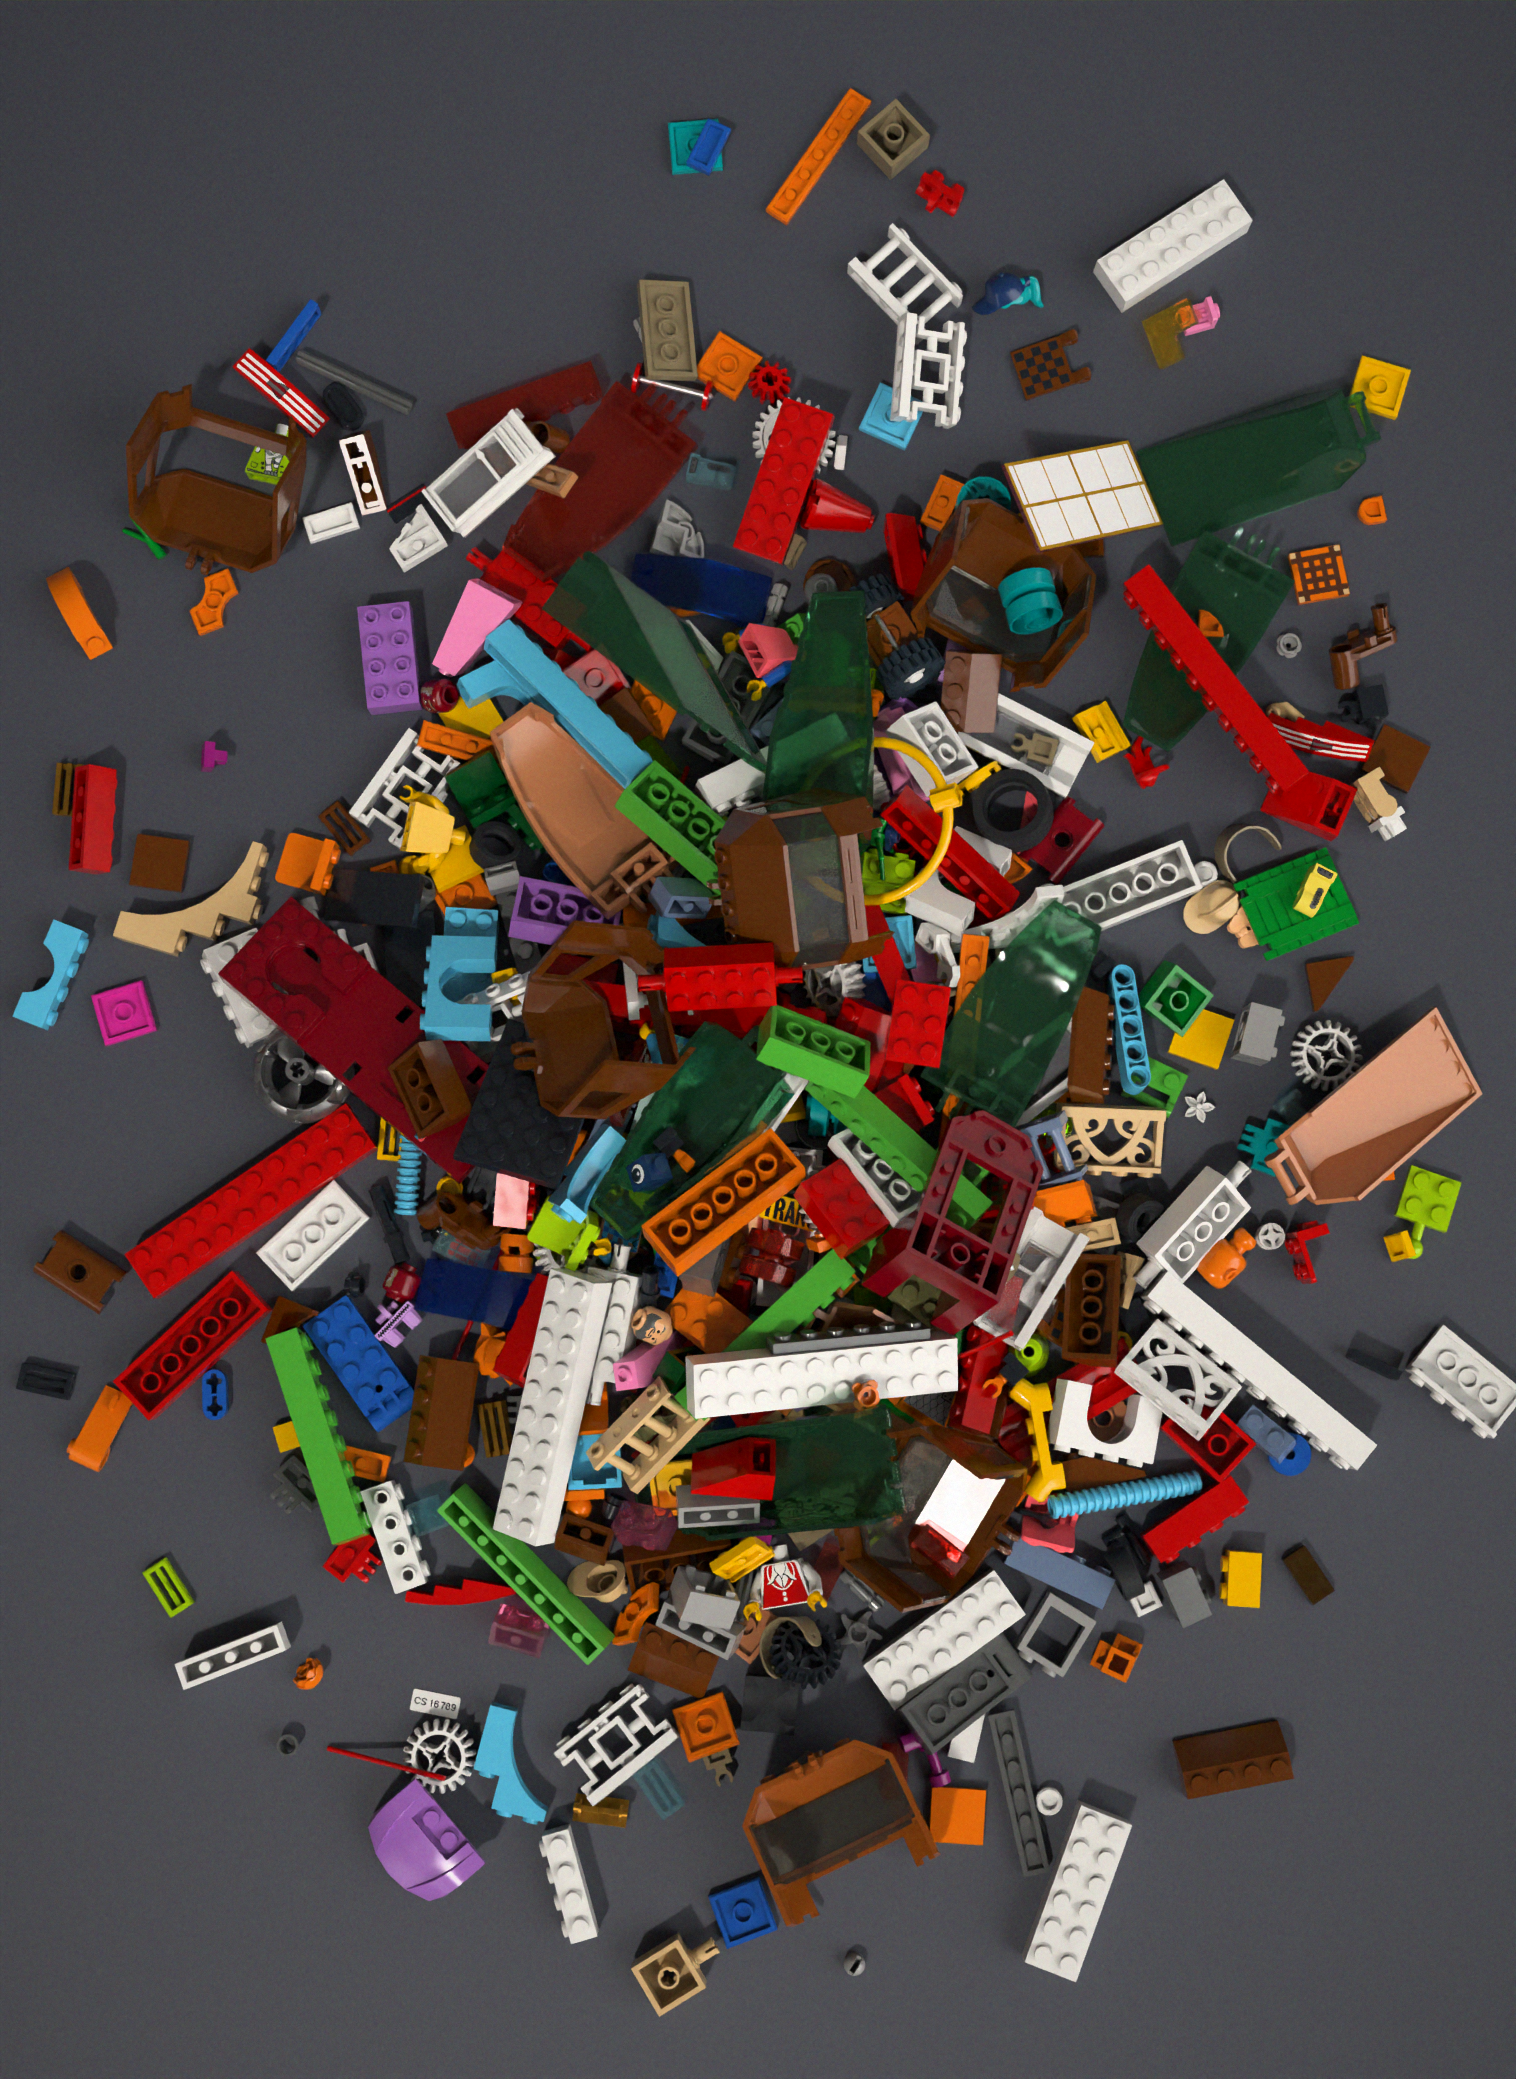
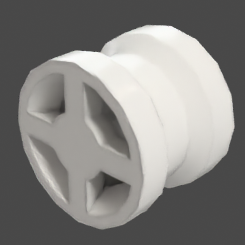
M1268 1223L1261 1225L1257 1229L1255 1240L1261 1248L1272 1250L1279 1248L1283 1244L1285 1233L1280 1225Z

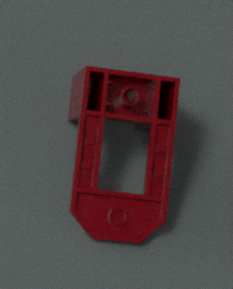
M984 1110L974 1112L971 1115L952 1118L947 1123L917 1209L877 1240L861 1285L885 1297L912 1275H916L941 1289L930 1323L952 1336L998 1304L1044 1171L1040 1161L1035 1160L1031 1151L1033 1145L1029 1136ZM966 1158L1009 1182L988 1242L945 1218Z

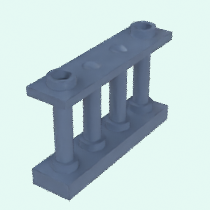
M1065 1110L1014 1127L1029 1136L1033 1145L1031 1151L1035 1160H1039L1044 1169L1037 1191L1066 1181L1067 1183L1080 1181L1088 1170L1087 1164L1075 1167L1062 1136V1127L1068 1121ZM1046 1132L1048 1136L1051 1135L1065 1171L1054 1175L1050 1174L1037 1142L1038 1135Z

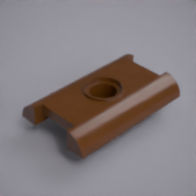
M60 1230L53 1237V1240L57 1243L43 1263L37 1262L35 1264L33 1272L100 1315L106 1306L101 1302L102 1298L114 1280L121 1283L128 1272L65 1231ZM79 1265H83L86 1269V1275L81 1280L75 1275V1270Z

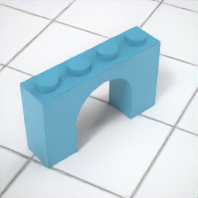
M495 660L460 677L456 685L457 691L469 709L500 695L511 696L519 700L524 706L532 702L541 707Z
M432 935L431 946L426 947V961L430 962L429 968L424 970V984H428L427 991L422 992V1006L426 1007L425 1014L420 1015V1030H425L426 1040L491 1041L493 1019L491 1005L455 1003L442 994V989L448 980L458 974L496 972L498 952L496 937Z

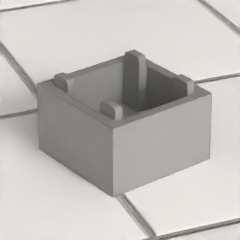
M1254 1002L1243 1007L1230 1058L1262 1066L1268 1063L1271 1057H1276L1278 1049L1274 1047L1278 1027L1283 1026L1285 1017L1281 1016L1282 1010Z
M686 1565V1567L678 1566L668 1592L669 1598L681 1621L726 1630L731 1629L741 1602L729 1579L725 1580L712 1572L697 1570L692 1565Z

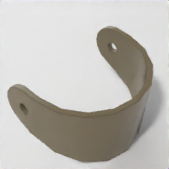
M1234 824L1225 828L1217 837L1214 847L1215 860L1222 874L1230 883H1237L1227 864V850L1230 842L1237 834L1244 830L1255 829L1276 850L1280 851L1282 849L1281 844L1268 829L1251 824Z
M808 1616L779 1617L771 1621L763 1630L759 1653L766 1672L772 1678L778 1679L782 1673L775 1674V1667L777 1665H773L770 1662L773 1656L769 1653L770 1646H772L771 1640L773 1636L777 1635L776 1632L779 1627L784 1628L785 1622L790 1621L797 1624L806 1640L812 1646L818 1647L821 1644L820 1632L815 1622Z

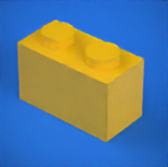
M1225 1549V1556L1222 1555L1220 1559V1570L1224 1572V1583L1219 1585V1598L1223 1599V1604L1227 1606L1260 1608L1262 1553Z

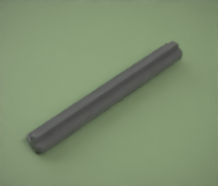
M300 350L296 356L297 364L408 415L413 408L412 400L305 350Z

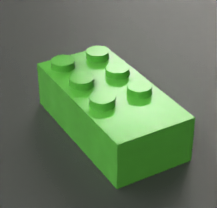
M777 1005L769 1008L759 1025L756 1060L855 1099L869 1077L871 1042Z

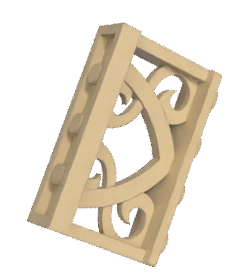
M1057 1103L1056 1113L1065 1110L1067 1117L1072 1118L1073 1127L1076 1134L1065 1138V1123L1061 1133L1066 1145L1074 1140L1081 1142V1144L1075 1145L1071 1151L1079 1150L1081 1152L1080 1158L1073 1160L1075 1167L1087 1164L1088 1170L1086 1174L1101 1175L1102 1171H1109L1114 1176H1127L1128 1172L1137 1173L1139 1177L1150 1178L1153 1177V1173L1161 1174L1166 1110L1161 1107ZM1091 1119H1095L1098 1126L1094 1130L1086 1132L1085 1129L1092 1128L1089 1127L1088 1122ZM1108 1119H1113L1118 1133L1128 1140L1118 1150L1106 1156L1097 1149L1089 1137L1098 1135L1105 1128ZM1125 1121L1132 1122V1126L1128 1128L1134 1131L1132 1134L1123 1130L1122 1126ZM1150 1121H1154L1152 1141L1143 1137ZM1139 1142L1146 1144L1151 1150L1150 1158L1144 1163L1135 1161L1137 1153L1144 1155L1143 1150L1137 1147ZM1055 1149L1053 1166L1060 1169V1172L1065 1171L1057 1149ZM1091 1155L1099 1162H1092L1087 1160ZM1125 1157L1128 1163H1117Z

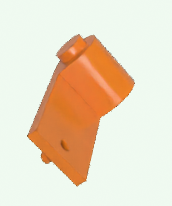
M105 1385L77 1439L73 1438L68 1445L66 1452L69 1453L70 1460L96 1472L102 1470L110 1454V1445L133 1404L123 1392Z

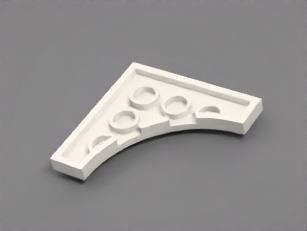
M1044 884L1036 887L1032 896L1015 911L1009 912L1004 917L993 922L966 929L964 933L989 936L988 949L1023 946L1040 941L1049 942L1064 897L1063 885ZM949 932L951 950L953 953L960 952L961 937Z

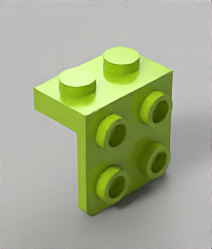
M550 1194L545 1199L528 1231L527 1238L535 1244L563 1255L565 1268L575 1272L579 1263L583 1264L589 1252L587 1249L591 1241L595 1242L600 1234L601 1228L598 1225V1214L587 1210V1216L580 1224L573 1220L568 1223L551 1211L553 1205L547 1201L552 1195Z

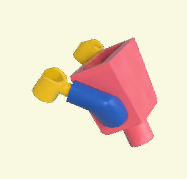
M749 623L745 629L739 631V634L735 635L734 633L727 632L722 638L726 653H731L732 650L737 651V643H739L756 677L762 678L761 681L751 680L747 684V693L751 690H756L751 695L753 701H757L762 697L763 688L766 686L770 688L791 673L796 661L801 660L804 656L803 646L801 644H793L786 630L770 627L763 623Z

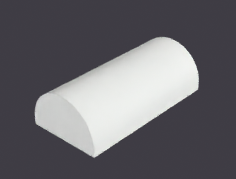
M847 1128L831 1137L828 1147L838 1159L842 1158L893 1228L917 1209L921 1194L874 1153L861 1139L854 1135L850 1129Z

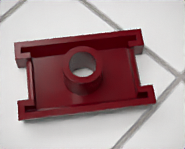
M1066 796L1054 810L1053 824L1044 840L1032 849L1020 852L1018 855L1025 863L1032 859L1048 871L1051 875L1047 880L1053 885H1058L1105 827L1098 818L1092 821L1073 805L1076 801L1069 796ZM1056 836H1063L1067 839L1068 845L1066 847H1059L1055 844L1054 838Z

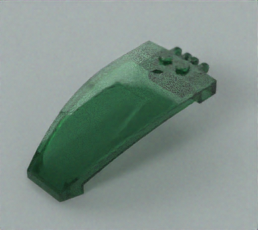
M1240 526L1230 543L1204 530L1170 589V592L1197 627L1199 610L1208 611L1218 619L1223 628L1224 637L1206 638L1235 676L1256 648L1295 580L1270 567L1280 548L1275 547L1272 549L1265 564L1257 558L1264 550L1266 540L1262 539L1252 556L1248 552L1254 544L1257 535L1252 534L1249 537L1243 551L1234 546L1243 534L1244 528ZM1151 630L1134 676L1123 727L1160 748L1170 751L1188 734L1208 710L1201 702L1203 699L1201 693L1198 690L1194 692L1185 681L1187 679L1186 674L1183 670L1178 672L1169 660L1171 658L1170 653L1167 649L1162 651L1154 641V632Z
M1054 900L1001 952L970 991L945 1030L940 1067L932 1068L925 1066L919 1076L944 1091L935 1107L937 1112L944 1108L946 1100L951 1095L958 1099V1101L949 1113L950 1119L956 1117L963 1103H965L967 1107L962 1116L969 1115L972 1109L977 1111L984 1110L1015 1128L1052 1061L1072 1018L1093 958L1097 953L1102 930L1101 926Z

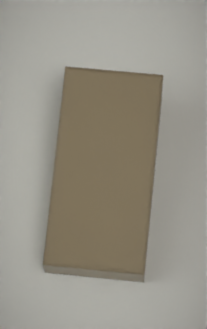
M795 533L784 561V565L791 571H793L807 545L806 540Z

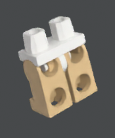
M1378 767L1356 780L1350 786L1358 789L1353 801L1365 820L1371 823L1368 826L1371 833L1378 830L1384 841H1387L1407 829L1400 818L1405 811L1402 806L1397 808L1396 799L1386 792L1380 782V779L1385 775L1381 768Z

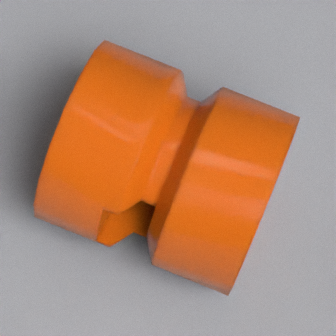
M503 1234L501 1236L500 1249L504 1251V1254L499 1256L498 1271L532 1274L533 1258L530 1257V1253L534 1251V1243L528 1240L527 1235ZM515 1247L519 1248L520 1255L513 1254Z

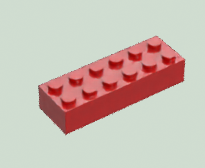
M784 397L733 548L779 565H784L835 419L834 414Z
M232 1270L115 1378L113 1382L148 1421L155 1420L273 1309L238 1271Z

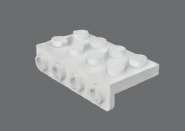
M257 928L203 950V959L200 960L206 974L210 973L214 981L211 984L216 996H221L225 1003V1006H223L225 1015L229 1021L233 1019L237 1027L235 1034L241 1044L245 1043L247 1048L267 1038L277 1028L223 983L218 973L258 932ZM276 983L272 984L275 989L284 994H287Z
M1445 1325L1439 1326L1405 1369L1411 1374L1409 1379L1421 1388L1423 1385L1432 1391L1430 1396L1441 1405L1444 1402L1452 1408L1451 1413L1460 1421L1464 1422L1466 1419L1473 1425L1471 1430L1483 1439L1486 1437L1494 1439L1497 1435L1496 1431L1516 1407V1383Z

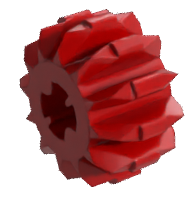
M768 360L765 361L764 368L757 364L755 366L756 372H750L749 374L751 381L748 383V389L753 390V399L760 397V404H764L767 399L770 400L769 403L773 406L775 398L782 402L784 399L783 394L790 393L788 385L791 384V377L786 376L788 373L787 368L779 370L778 361L774 363L773 367L770 366ZM771 380L773 386H768L766 381Z

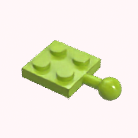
M1413 1165L1408 1168L1394 1216L1414 1223L1410 1239L1416 1256L1408 1259H1416L1421 1256L1423 1245L1420 1241L1425 1227L1442 1233L1447 1232L1462 1183Z

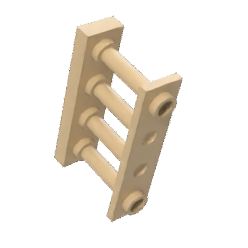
M659 1376L604 1434L591 1445L586 1454L593 1468L597 1471L606 1462L623 1471L622 1476L629 1489L638 1494L710 1420V1417L705 1421L701 1418L696 1421L679 1402L670 1397L672 1395L663 1378ZM661 1405L677 1414L668 1426L652 1417ZM643 1424L659 1433L650 1444L633 1435ZM625 1443L641 1452L632 1463L615 1454Z

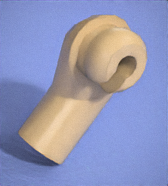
M1288 702L1272 703L1266 709L1267 717L1270 713H1273L1292 722H1296L1298 717H1305Z

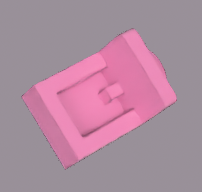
M1211 296L1206 297L1202 303L1178 310L1184 335L1188 336L1215 328L1218 318H1220L1218 304L1213 303Z

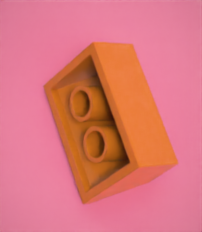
M1085 1180L1036 1192L1034 1207L1043 1211L1044 1217L1066 1228L1065 1224L1076 1222V1225L1092 1222L1091 1218L1097 1216L1091 1188Z

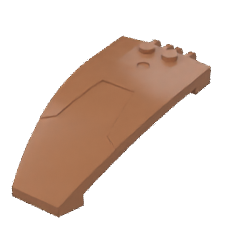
M530 702L490 732V737L503 772L524 816L556 864L607 920L630 903L641 914L647 912V908L639 896L643 894L648 899L656 878L675 877L671 871L680 863L614 807L624 788L554 721L553 714Z

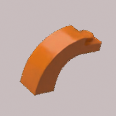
M70 567L47 577L48 587L61 614L88 658L92 660L113 649Z

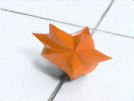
M480 1319L481 1335L476 1344L473 1363L479 1364L481 1375H490V1378H498L501 1376L495 1373L493 1368L496 1357L501 1353L506 1342L508 1332H502L495 1325ZM505 1379V1381H506L510 1386L513 1384L512 1382H510V1381H508V1380Z

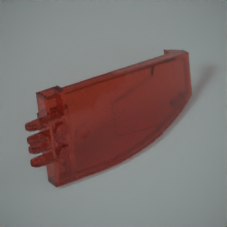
M616 381L602 398L599 407L554 464L555 466L573 471L578 476V479L565 498L537 489L515 525L511 524L502 550L543 583L581 564L626 531L655 502L697 450V443L678 429L686 418L688 411L682 409L674 420L670 422L666 418L675 408L676 402L671 399L660 413L659 410L668 399L665 393L660 395L652 406L646 403L655 393L656 386L650 384L642 395L638 397Z

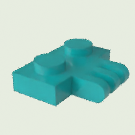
M1267 1118L1263 1129L1246 1124L1244 1129L1254 1134L1253 1136L1242 1134L1240 1139L1250 1144L1248 1147L1239 1143L1237 1149L1253 1155L1249 1168L1275 1177V1173L1272 1168H1268L1264 1158L1279 1149L1274 1140L1291 1126Z

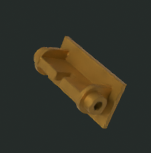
M576 1793L572 1821L626 1828L629 1800L605 1797L598 1804L592 1806L586 1798V1794Z

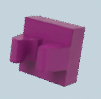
M205 741L202 745L201 772H212L214 765H225L228 752L215 750L216 742Z

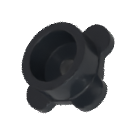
M358 1272L348 1273V1277H346L344 1282V1290L348 1298L353 1297L357 1299L358 1296L364 1295L366 1290L364 1275H359Z

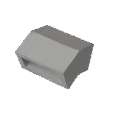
M516 861L484 869L485 879L491 896L518 889L520 873Z

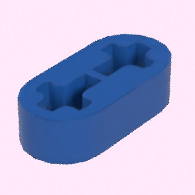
M218 1369L209 1370L202 1378V1408L204 1415L210 1420L224 1418L229 1410L228 1377L225 1372ZM214 1374L222 1380L221 1384H217V1393H214L213 1384L208 1382L209 1379L213 1378ZM214 1396H217V1404L222 1405V1410L218 1411L217 1416H215L214 1411L209 1410V1406L214 1405Z

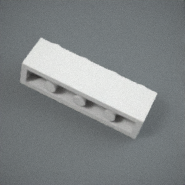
M279 1622L181 1660L175 1664L183 1690L286 1651L291 1645L283 1623Z

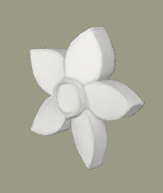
M1204 1091L1197 1096V1099L1185 1097L1186 1103L1190 1106L1185 1113V1117H1192L1196 1114L1197 1119L1204 1123L1206 1118L1205 1112L1215 1108L1211 1103H1204L1206 1100Z

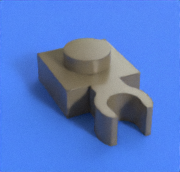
M1036 733L1033 734L1032 740H1029L1022 734H1014L1013 738L1021 740L1022 745L1019 747L1011 745L1010 749L1013 752H1028L1026 760L1049 767L1052 766L1059 740Z
M729 1748L703 1757L707 1771L715 1768V1781L719 1787L721 1786L719 1777L722 1774H727L730 1782H733V1774L726 1767L727 1763L733 1762Z

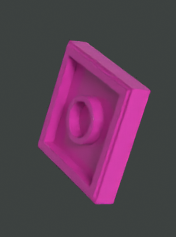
M142 980L91 995L105 1046L157 1031Z

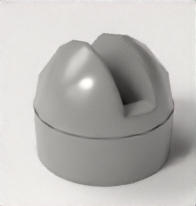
M858 1952L847 1954L843 1961L844 1969L851 1976L860 1975L865 1969L864 1957ZM857 1958L860 1962L855 1970L851 1971L850 1969Z

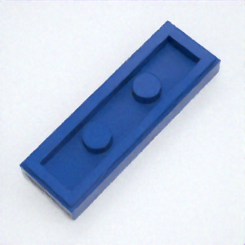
M311 299L266 359V362L278 372L281 371L322 315L316 302Z

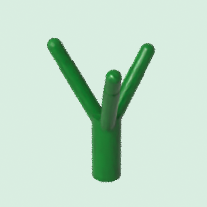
M134 521L133 523L142 535L126 528L122 530L123 533L145 542L158 560L163 559L167 555L160 544L154 542Z

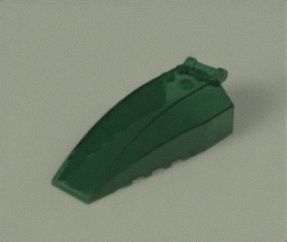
M704 1021L680 1050L679 1057L689 1047H695L694 1052L669 1081L654 1093L648 1105L644 1107L639 1121L628 1134L626 1143L620 1153H617L612 1162V1167L604 1175L589 1203L626 1240L642 1230L641 1225L759 1137L794 1096V1091L783 1077L787 1073L786 1071L778 1068L775 1069L756 1060L757 1052L750 1046L755 1041L758 1043V1025H755L741 1039L717 1022ZM671 1126L678 1133L677 1136L684 1142L682 1151L695 1161V1166L686 1172L673 1157L668 1162L673 1176L672 1179L656 1190L633 1192L626 1167L642 1155L655 1154L656 1152L652 1149L653 1141Z

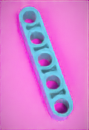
M1121 964L1117 965L1108 975L1106 990L1110 1003L1115 1004V1018L1111 1022L1121 1085L1126 1093L1136 1095L1142 1092L1149 1084L1151 1073L1135 974L1131 967ZM1115 976L1123 977L1125 984L1119 983ZM1119 1000L1127 1002L1129 1009L1123 1008ZM1123 1025L1131 1027L1133 1034L1126 1033ZM1127 1050L1135 1052L1137 1059L1130 1058ZM1131 1076H1137L1141 1081V1085L1135 1084Z

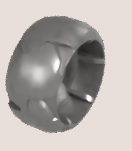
M278 1029L264 1040V1043L254 1056L252 1083L260 1102L272 1114L288 1122L297 1124L319 1122L344 1105L351 1092L322 1066L318 1065L314 1068L309 1062L305 1061L302 1049ZM278 1055L287 1062L285 1073L292 1080L281 1088L279 1092L274 1087L272 1081V1067L274 1061H278ZM354 1063L343 1074L349 1081L355 1076ZM302 1066L305 1073L303 1076L298 1074L297 1078L296 1070ZM314 1079L327 1085H332L329 1086L328 1093L320 1100L306 1105L299 1104L301 1085H308Z

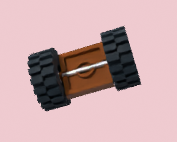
M878 574L876 578L871 576L867 581H860L858 586L851 587L849 593H844L843 599L837 602L838 606L835 607L836 614L848 633L858 636L879 669L876 670V677L891 699L898 700L900 697L903 699L909 694L912 696L916 694L917 690H923L926 688L925 685L931 684L935 677H939L940 671L944 670L945 661L932 640L929 638L925 640L924 638L918 639L917 628L903 608L904 597L888 574L884 576Z

